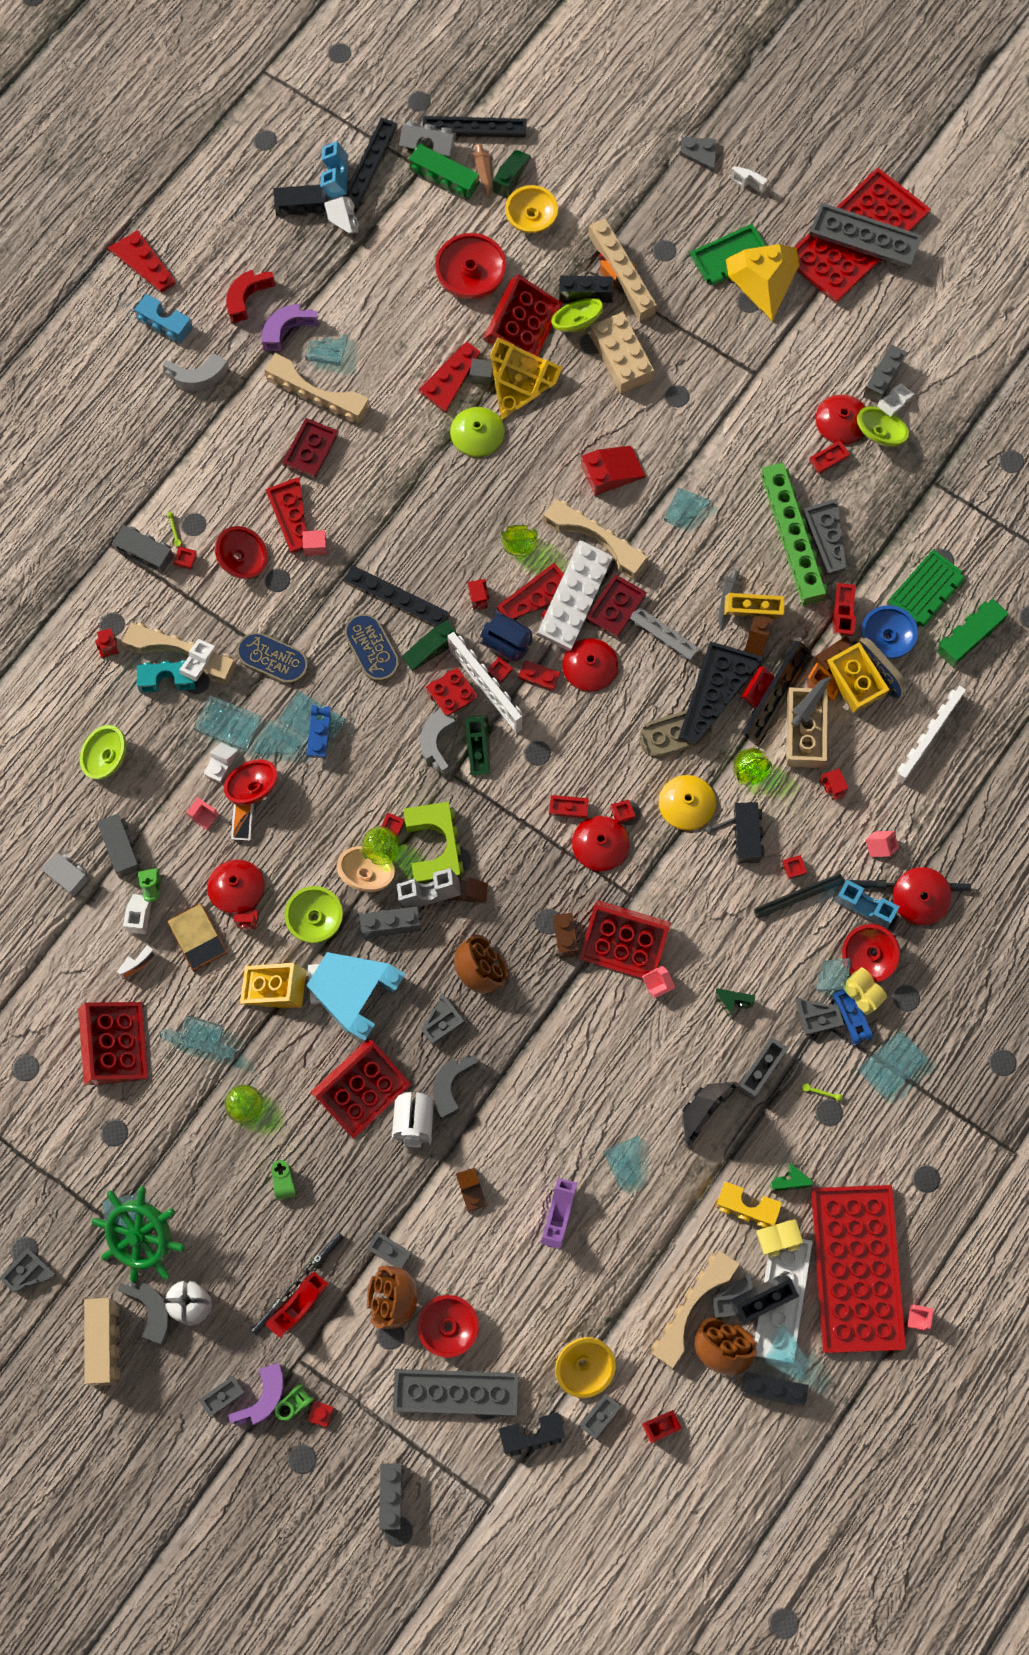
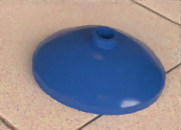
M885 605L877 607L867 614L862 623L861 636L863 639L865 637L870 639L888 659H896L912 650L917 641L918 628L914 618L906 610L897 606ZM889 635L891 638L886 639L884 636Z

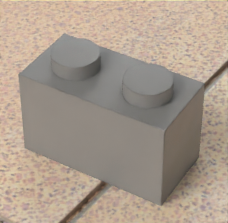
M56 852L41 870L72 897H75L89 881L85 875L87 872L79 865L77 867L72 865V860L67 855L63 854L61 856Z

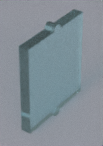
M851 959L824 960L820 974H818L819 979L816 991L844 990L847 977L849 976Z

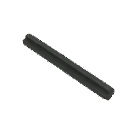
M840 873L756 907L754 914L759 919L843 884L844 879Z

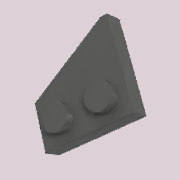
M795 998L805 1036L844 1026L839 1006Z
M27 1248L0 1276V1280L15 1293L54 1278L56 1274Z

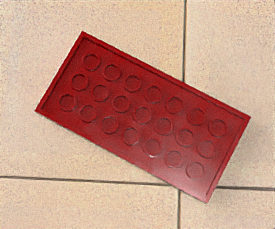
M878 167L837 206V208L910 232L931 211V208ZM809 233L795 246L799 260L797 272L835 303H838L882 260L810 236Z
M892 1185L811 1188L822 1353L906 1350Z

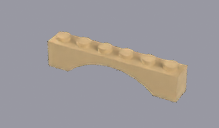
M603 218L589 225L588 236L595 248L605 257L614 270L625 291L631 309L639 322L655 315L657 306L607 220Z
M277 353L273 355L264 369L266 379L270 383L278 384L288 392L293 391L301 398L313 401L319 407L328 408L333 414H340L350 422L360 424L370 408L369 398L355 391L330 392L312 386L299 376L291 360Z
M555 499L543 515L544 523L557 532L580 533L597 540L612 554L618 570L632 580L637 578L647 564V556L642 550H636L628 541L619 539L612 531L600 527V524L595 520L586 518L581 511H575L570 508V505L565 501Z
M132 622L122 641L125 649L141 655L150 652L169 651L183 654L189 657V651L195 644L191 641L188 643L184 642L175 635L171 637L165 635L164 632L158 629H148L142 623L134 624ZM213 651L204 670L210 680L228 686L236 664L230 655H220Z
M720 1250L717 1254H711L706 1262L709 1264V1267L706 1271H700L695 1279L698 1281V1284L694 1289L692 1287L689 1288L684 1296L687 1301L683 1306L681 1304L678 1305L673 1313L676 1318L672 1323L667 1322L662 1330L665 1335L661 1341L657 1339L651 1347V1350L654 1351L651 1356L670 1369H673L684 1352V1327L692 1307L708 1291L727 1284L739 1266V1263Z

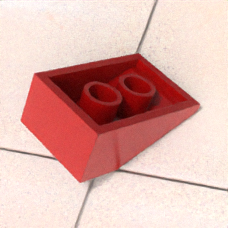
M632 445L598 449L581 456V467L594 496L645 478Z

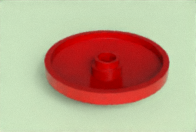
M478 233L460 234L446 241L439 249L435 260L436 276L440 285L456 297L463 299L482 298L494 292L502 283L506 273V258L498 243L490 237Z

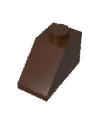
M755 614L744 651L763 656L773 619Z

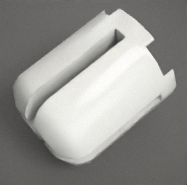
M405 1092L399 1095L395 1100L392 1142L394 1143V1140L404 1142V1147H421V1143L427 1142L430 1145L432 1141L433 1100L424 1093H416L414 1128H411L412 1092Z
M178 1282L170 1288L166 1295V1299L171 1302L166 1303V1310L172 1318L184 1325H199L211 1312V1297L204 1288L195 1282ZM191 1299V1301L194 1302V1303H190L188 1306H186V1303L188 1302V1300Z

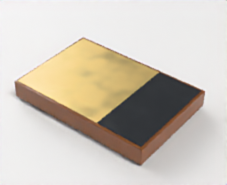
M201 903L167 920L193 972L228 954Z

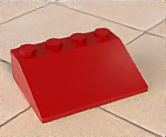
M518 274L509 281L482 340L494 347L498 337L538 356L551 329L552 317L560 309L562 302Z
M597 900L593 907L579 959L642 978L643 975L658 968L672 922Z
M85 1002L78 1008L84 1085H105L148 1079L142 1002Z
M368 1038L310 1093L354 1139L412 1084L376 1043Z

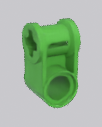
M159 869L138 871L139 884L143 888L144 901L153 902L160 898L161 885Z
M283 1160L275 1161L271 1166L276 1201L296 1197L289 1165ZM280 1165H282L283 1168H286V1170L283 1171L282 1175L276 1172V1170L279 1169Z
M301 1383L276 1406V1416L283 1422H289L305 1410L315 1399L307 1394ZM284 1406H288L291 1409V1413L287 1417L280 1416V1410Z

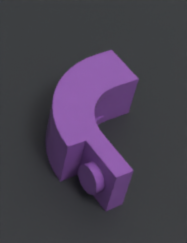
M300 304L289 305L277 310L264 325L262 332L263 350L282 351L283 336L293 327L319 326L317 311L311 309L302 311Z
M561 1178L557 1179L540 1244L551 1248H561L577 1182Z
M280 1363L259 1369L263 1382L261 1398L252 1407L229 1414L230 1423H236L237 1426L249 1423L248 1419L251 1418L252 1424L258 1425L274 1414L276 1406L282 1401L285 1390V1377Z

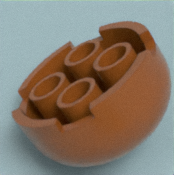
M475 934L458 946L454 955L455 970L462 983L470 990L479 994L492 993L505 985V980L508 979V969L500 952L496 955L490 946L491 941L482 935ZM496 960H498L499 965H500V967H499L497 964L494 963V964H492L491 966H489L491 963H493V962L496 961Z
M380 1266L376 1276L371 1277L367 1291V1308L371 1307L373 1318L370 1321L376 1328H400L412 1318L417 1306L418 1294L415 1281L406 1270L393 1266ZM375 1292H376V1293H382V1294H384V1295H385L386 1297H388V1298H382V1297H374V1298H373V1295H374Z
M722 1318L705 1319L698 1329L694 1342L695 1351L700 1361L710 1370L723 1375H737L746 1371L757 1354V1342L754 1337L736 1323L733 1327L723 1323Z

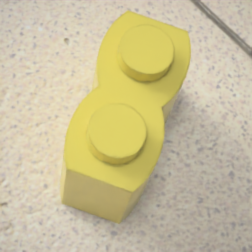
M862 967L842 984L845 992L855 1000L860 1010L867 1015L876 1010L887 998L882 987L875 983L871 974Z
M796 1219L756 1231L763 1256L768 1255L769 1258L781 1255L780 1251L788 1249V1252L799 1250V1245L803 1244Z

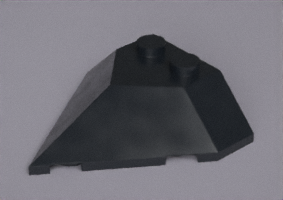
M736 1081L707 1084L704 1088L700 1087L694 1095V1100L691 1103L688 1102L682 1109L684 1113L682 1115V1126L686 1148H689L699 1136L702 1127L721 1103H725L738 1087Z

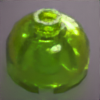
M526 525L508 526L507 531H501L503 549L506 553L517 559L530 555L537 547L538 531L533 527L530 530L527 529Z
M757 748L742 750L733 761V772L738 782L742 785H746L748 782H751L753 785L762 781L769 775V768H772L768 756Z
M385 826L373 827L367 831L361 843L363 857L365 859L369 858L376 865H386L393 862L399 853V839L396 833Z
M245 1084L232 1088L226 1095L224 1102L225 1112L229 1118L241 1125L252 1124L257 1121L265 1106L263 1096L259 1090Z

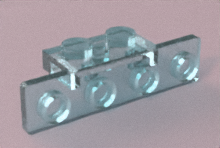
M189 1015L184 1019L181 1033L166 1028L159 1032V1037L164 1038V1041L171 1043L176 1041L182 1043V1046L187 1048H200L204 1053H217L225 1059L233 1058L238 1053V1049L220 1044L224 1030L223 1025Z

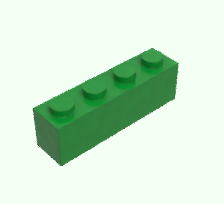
M421 144L417 146L409 158V169L414 174L426 177L428 181L435 182L444 189L455 192L459 197L470 199L480 184L478 173Z
M993 598L988 603L984 601L978 607L979 611L977 613H971L965 619V623L962 626L958 625L954 628L949 638L946 636L939 642L938 645L940 647L937 653L952 667H955L1006 620L1009 613Z

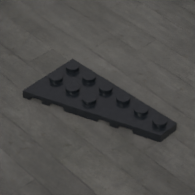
M710 641L678 741L696 746L762 663L764 657Z

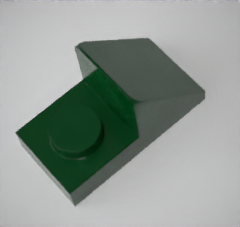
M719 988L715 992V998L729 1018L732 1016L734 1004H737V1007L742 1009L753 1008L755 995Z

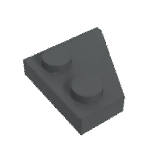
M681 137L680 156L690 159L698 165L703 164L709 167L710 171L714 172L716 139Z
M443 993L440 995V1000L436 1007L430 1012L429 1019L425 1021L421 1028L432 1046L465 1024L462 1017Z
M747 1274L712 1297L715 1318L736 1316L730 1300L753 1289L751 1274Z

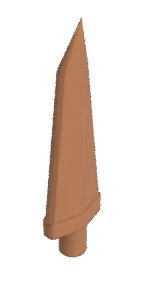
M478 144L475 146L476 152L472 153V157L487 198H489L492 192L489 152L483 151L482 144Z

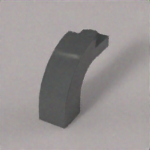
M475 1055L463 1057L460 1059L459 1064H457L453 1057L439 1070L433 1085V1099L442 1121L460 1112L452 1096V1086L458 1077L479 1066V1061Z
M128 1282L127 1285L121 1283L118 1289L119 1292L141 1300L147 1307L149 1319L142 1337L164 1346L171 1325V1317L166 1310L164 1298L145 1283L142 1284L140 1290H138V1285Z

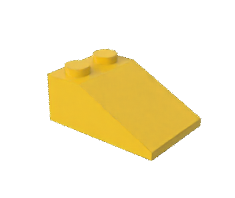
M860 642L827 660L840 692L853 714L884 697L889 691L888 686Z
M295 963L245 966L240 1004L276 1008L302 1007L307 970Z

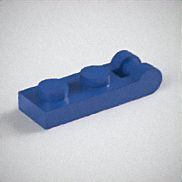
M312 705L307 757L326 759L331 719L330 706L318 708V706ZM318 715H323L324 720H317Z
M845 990L834 993L832 996L836 1005L839 1006L852 1043L857 1045L864 1039H872L871 1029L855 1000ZM861 1027L863 1032L857 1034L856 1028Z

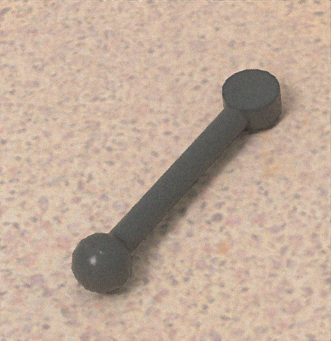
M734 818L712 827L708 826L705 830L710 834L713 830L734 822Z

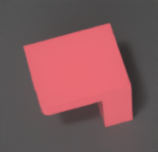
M325 530L303 532L305 556L327 555Z
M197 798L186 812L191 820L206 830L211 827L219 816L215 808L200 798Z
M876 831L866 839L871 857L891 856L899 849L895 831Z
M663 966L642 976L648 992L654 998L675 989L669 971Z
M911 1305L909 1307L906 1327L922 1331L930 1330L933 1308Z

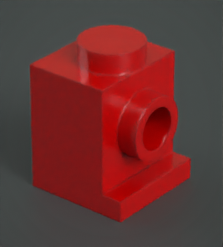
M486 578L467 582L472 608L478 610L486 609L488 607L487 600L490 599Z
M112 629L97 632L98 639H95L100 657L119 654L116 637Z
M839 768L821 775L820 783H825L824 789L827 795L830 794L831 798L835 801L845 797L848 786Z

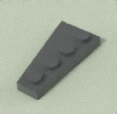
M838 499L804 508L802 513L827 575L830 576L845 571L846 562L842 543V530L840 528Z

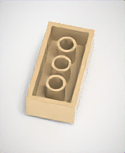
M624 312L591 325L590 337L620 394L653 381L654 369Z
M789 688L787 694L786 767H825L827 762V689L824 690L808 723L805 724L801 721L798 727H794L791 724L795 718L792 711L813 688Z
M110 1298L84 1299L85 1384L92 1387L117 1385V1380H120V1367H117V1359H120V1347L117 1346V1338H120L119 1325L117 1326L120 1307L116 1305V1301Z

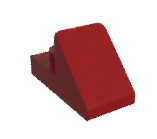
M674 1410L642 1423L650 1443H654L682 1429Z

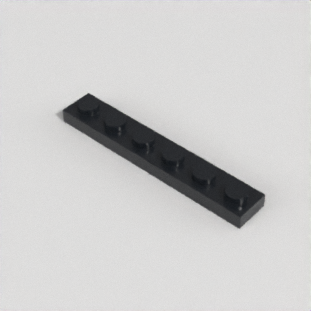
M423 116L422 124L424 127L425 124L434 125L435 129L442 130V128L452 129L453 133H457L456 136L526 137L527 118Z
M381 117L347 186V194L342 196L350 197L354 204V211H357L397 129L396 122Z
M354 565L351 566L344 578V583L433 627L440 625L450 616V612Z
M796 641L742 731V734L753 744L760 742L786 698L789 688L793 686L812 654L801 641Z

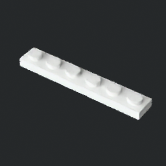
M959 685L956 691L952 690L947 697L949 702L946 705H941L937 712L938 718L930 721L927 729H929L927 734L922 733L917 741L919 745L916 750L912 748L906 757L909 759L907 763H902L896 772L899 774L896 779L898 782L903 784L963 697L966 691L965 688Z

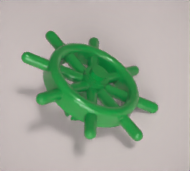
M143 1186L138 1188L137 1200H130L123 1204L112 1190L108 1191L107 1197L115 1209L111 1212L107 1221L98 1218L92 1219V1225L105 1229L106 1241L110 1248L102 1254V1260L107 1261L115 1256L121 1263L131 1267L130 1281L132 1283L138 1281L139 1269H148L153 1266L163 1279H168L169 1273L161 1260L166 1257L170 1249L178 1252L185 1250L183 1244L171 1241V1231L167 1220L175 1215V1210L171 1208L162 1214L156 1207L145 1202L146 1188ZM128 1212H136L135 1222ZM144 1216L148 1218L146 1222H143ZM120 1217L123 1219L127 1227L118 1225ZM154 1230L157 1231L158 1237L152 1235ZM119 1234L126 1235V1238L121 1241ZM149 1243L158 1245L156 1253L153 1251ZM129 1245L133 1246L132 1253L126 1249ZM141 1248L148 1256L147 1258L140 1257Z

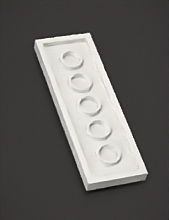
M581 540L578 542L536 634L537 636L568 651L572 649L613 556Z
M454 632L447 636L449 651L517 734L522 730L523 714L521 710L511 704V698L506 692H502L499 689L500 685L494 677L490 678L485 665L479 664L475 653L465 647L466 643L460 635L457 637Z
M802 1239L803 1244L799 1245V1250L788 1252V1249L780 1251L781 1255L773 1258L768 1256L764 1283L784 1273L792 1279L799 1297L758 1317L755 1340L757 1342V1354L755 1357L793 1364L813 1241Z

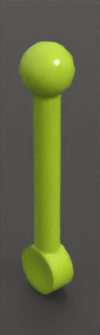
M168 512L167 518L170 519L175 538L174 545L178 548L181 547L182 543L177 535L173 520L174 514Z
M809 1084L802 1086L804 1092L812 1091L835 1098L836 1101H842L843 1099L841 1094L835 1095L810 1087Z

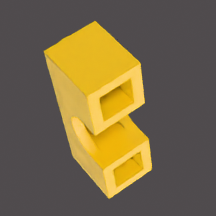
M726 1181L724 1182L715 1206L719 1208V1212L730 1215V1213L736 1214L738 1219L745 1222L752 1220L757 1222V1226L761 1228L775 1225L782 1202L762 1196L757 1207L749 1208L743 1204L741 1199L744 1188Z

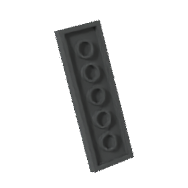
M822 202L809 232L810 236L907 268H911L922 239V235Z
M395 1369L393 1412L517 1416L518 1373Z

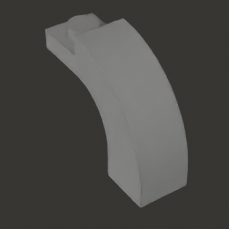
M211 353L202 366L196 369H184L168 360H165L162 365L165 375L175 381L177 388L185 391L209 389L219 383L229 371L227 360Z
M439 709L424 724L420 743L426 765L432 762L437 773L440 771L442 776H445L449 773V766L438 751L437 744L440 738L445 733L456 728V725L451 715L445 716L442 710Z

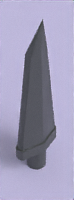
M733 570L731 577L725 576L718 613L720 630H722L728 616L724 615L725 596L728 593H738L742 586V582L738 580L740 574L738 570Z
M831 677L820 680L797 707L793 709L792 714L795 718L791 724L794 727H798L801 721L805 724L808 723Z

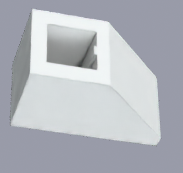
M340 197L324 203L330 222L348 233H359V223L354 215V204L350 197Z
M133 894L126 907L123 927L129 933L147 934L152 902L144 901L143 895Z

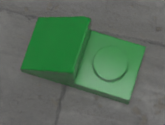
M791 1163L787 1166L789 1179H786V1176L775 1177L774 1181L770 1183L771 1192L811 1188L813 1185L812 1180Z

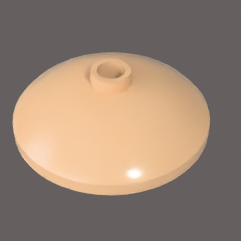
M356 846L345 850L340 855L337 863V871L340 878L350 887L363 892H376L385 889L391 884L395 874V868L391 859L380 850L368 846Z

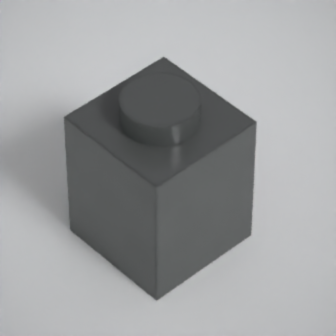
M472 359L470 383L491 386L494 379L492 362Z

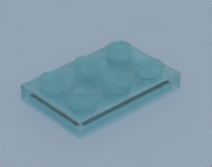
M298 690L277 721L308 741L311 707L316 705L318 708H325V706ZM332 710L327 747L346 721L345 718ZM318 715L317 720H324V716Z
M209 696L194 730L246 751L262 717Z
M900 1030L864 1062L857 1071L885 1099L919 1069L928 1058Z

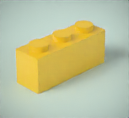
M728 593L725 596L724 615L754 617L757 614L768 618H780L784 615L785 596Z

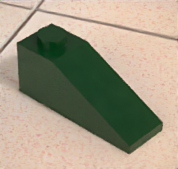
M515 149L500 166L493 179V192L508 198L530 161L531 155Z
M448 620L429 631L402 655L411 671L416 670L449 649L447 637L449 634L454 632L458 637V633Z
M488 715L469 716L465 719L471 775L490 774Z

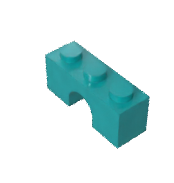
M182 660L179 663L164 661L161 664L146 662L142 665H137V687L140 693L159 692V683L166 677L175 679L177 690L196 689V681L180 674V668L186 660Z

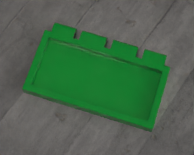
M750 224L690 251V257L705 282H710L714 286L724 281L723 275L726 280L729 279L726 265L727 258L743 250L764 247L766 245L754 225Z
M933 549L890 597L886 604L906 610L914 618L916 624L925 627L933 618L932 615H935L944 605L943 602H946L953 595L955 589H958L966 579L961 575L962 570Z

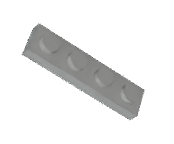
M641 607L632 613L630 619L636 625L645 628L652 636L664 641L666 646L680 652L682 657L691 660L701 650Z

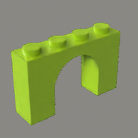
M449 802L403 809L407 832L432 829L440 832L447 841L445 851L438 858L411 863L414 879L422 884L431 883L434 881L433 873L451 868L459 880H461L460 874L464 873L463 864L458 862L457 855H461L460 845L455 844L454 838L458 837L457 826H452V819H455L454 807L450 808Z

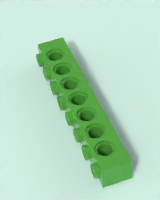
M784 462L762 467L761 478L802 606L824 601L825 595L828 593L827 586L821 580L822 571L820 566L816 564V552L810 546L811 537L805 530V518L800 515L801 506L794 496L796 495L795 487L789 481V469H785ZM781 483L783 486H777L775 484ZM781 499H786L788 502H787V503H784V502H782V501H780V500H781ZM791 515L793 519H788L786 516ZM795 531L799 535H793L791 532ZM796 548H802L804 551L799 552ZM807 564L809 568H803L801 565ZM806 581H813L815 584L809 585Z

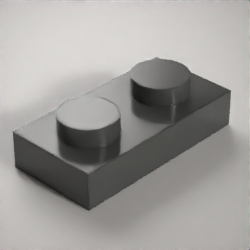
M378 1231L367 1247V1250L394 1267L402 1269L412 1252Z
M231 1376L200 1398L199 1401L211 1418L245 1394L236 1378Z
M605 1393L579 1426L592 1438L596 1439L620 1410L621 1406Z

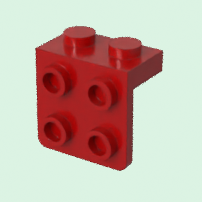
M458 667L426 686L428 697L436 701L445 716H450L477 699V694Z

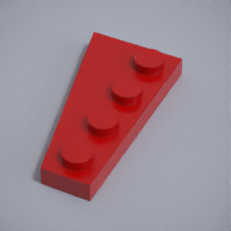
M138 230L108 247L110 253L116 255L121 262L131 267L136 274L142 276L147 283L160 293L176 285L175 280Z
M466 341L419 388V393L446 414L451 402L457 396L459 388L465 382L466 376L470 373L472 359H478L480 351Z
M300 477L265 489L291 554L303 550V532L306 531Z
M555 563L551 564L496 607L497 610L515 620L551 604L564 573Z

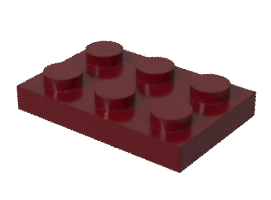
M305 417L282 465L316 479L339 434L338 430Z
M615 574L586 616V621L611 636L618 638L629 622L632 613L637 610L645 598L647 592Z

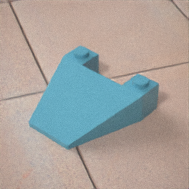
M327 952L306 986L348 1035L363 1043L375 1024L358 1013L376 984L394 993L404 978L405 973L388 963Z

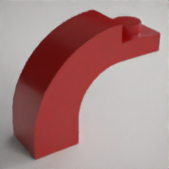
M250 270L241 274L233 281L226 296V306L231 324L248 319L245 304L252 293L276 286L272 271L254 275V271Z
M837 583L833 611V634L854 635L856 585Z
M313 1271L302 1281L290 1300L267 1321L266 1326L280 1338L286 1333L289 1334L316 1304L329 1283Z

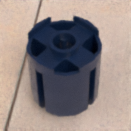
M495 611L493 614L496 616L490 623L486 622L480 634L483 640L479 643L506 659L516 662L527 654L529 650L527 646L532 644L533 633L526 626L499 611Z

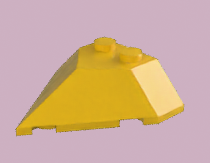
M777 244L746 249L727 258L728 277L773 322L777 310L799 267L797 248Z
M497 337L490 356L501 420L536 398L546 389L555 385L563 367L535 356Z

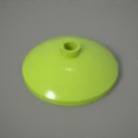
M595 298L574 301L562 307L554 314L551 320L552 325L555 329L562 332L583 331L600 317L603 311V304Z
M865 407L861 409L857 416V423L862 433L877 444L887 447L900 446L906 442L909 436L908 428L901 418L896 414L890 417L879 407Z
M471 407L460 412L455 417L451 425L450 434L454 446L461 453L470 457H485L494 453L501 446L504 440L505 429L501 418L494 411L484 407Z
M112 725L101 726L94 730L85 740L80 753V766L83 773L94 780L105 779L116 772L125 758L127 744L125 735L119 728Z
M309 886L298 890L290 897L285 907L284 919L288 930L295 938L306 943H319L328 940L338 931L343 919V910L339 899L333 892L324 887ZM314 915L318 916L316 921L312 920Z

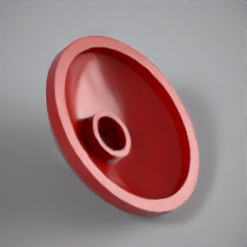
M846 394L828 397L819 405L816 411L815 424L818 432L832 443L839 440L843 445L857 442L864 436L858 426L857 416L861 409L866 406L859 399Z
M243 526L229 527L220 533L215 542V556L219 565L225 572L235 578H254L266 567L268 560L266 546L261 537L249 528Z
M586 638L575 642L572 649L565 652L562 669L565 678L573 687L581 691L595 692L606 688L613 682L618 672V658L613 648L606 642L595 638ZM592 658L594 661L588 662L587 659Z
M262 759L248 761L234 769L227 777L224 784L225 796L231 803L237 805L257 803L267 797L276 786L278 771L270 761Z
M594 816L584 820L576 828L572 838V850L578 862L587 869L598 872L609 871L618 867L625 860L629 851V836L621 823L617 824L615 819L608 816ZM603 837L604 841L599 842L597 839Z
M240 859L230 860L219 865L211 873L207 883V893L211 903L220 911L229 914H240L249 911L259 903L265 890L264 877L259 868L249 861ZM233 879L237 880L235 883H230Z
M918 867L905 872L897 880L893 889V903L899 906L898 914L907 922L915 925H930L939 921L948 912L952 901L951 888L946 878L938 871L927 867ZM922 892H925L927 894V898L925 900L921 899L920 897Z
M865 924L856 927L847 935L842 947V958L846 969L851 975L862 967L871 974L876 983L887 979L895 972L900 961V947L896 937L887 928L877 924ZM873 949H876L878 952L876 956L872 954Z
M442 1295L430 1300L421 1310L417 1321V1332L423 1346L430 1353L442 1358L457 1357L468 1351L474 1344L479 1330L478 1317L473 1307L463 1298L454 1295ZM451 1324L452 1330L446 1331L445 1325Z

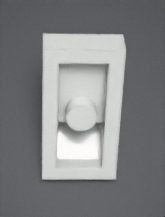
M223 743L216 746L210 752L212 758L203 773L204 776L222 783L238 750Z

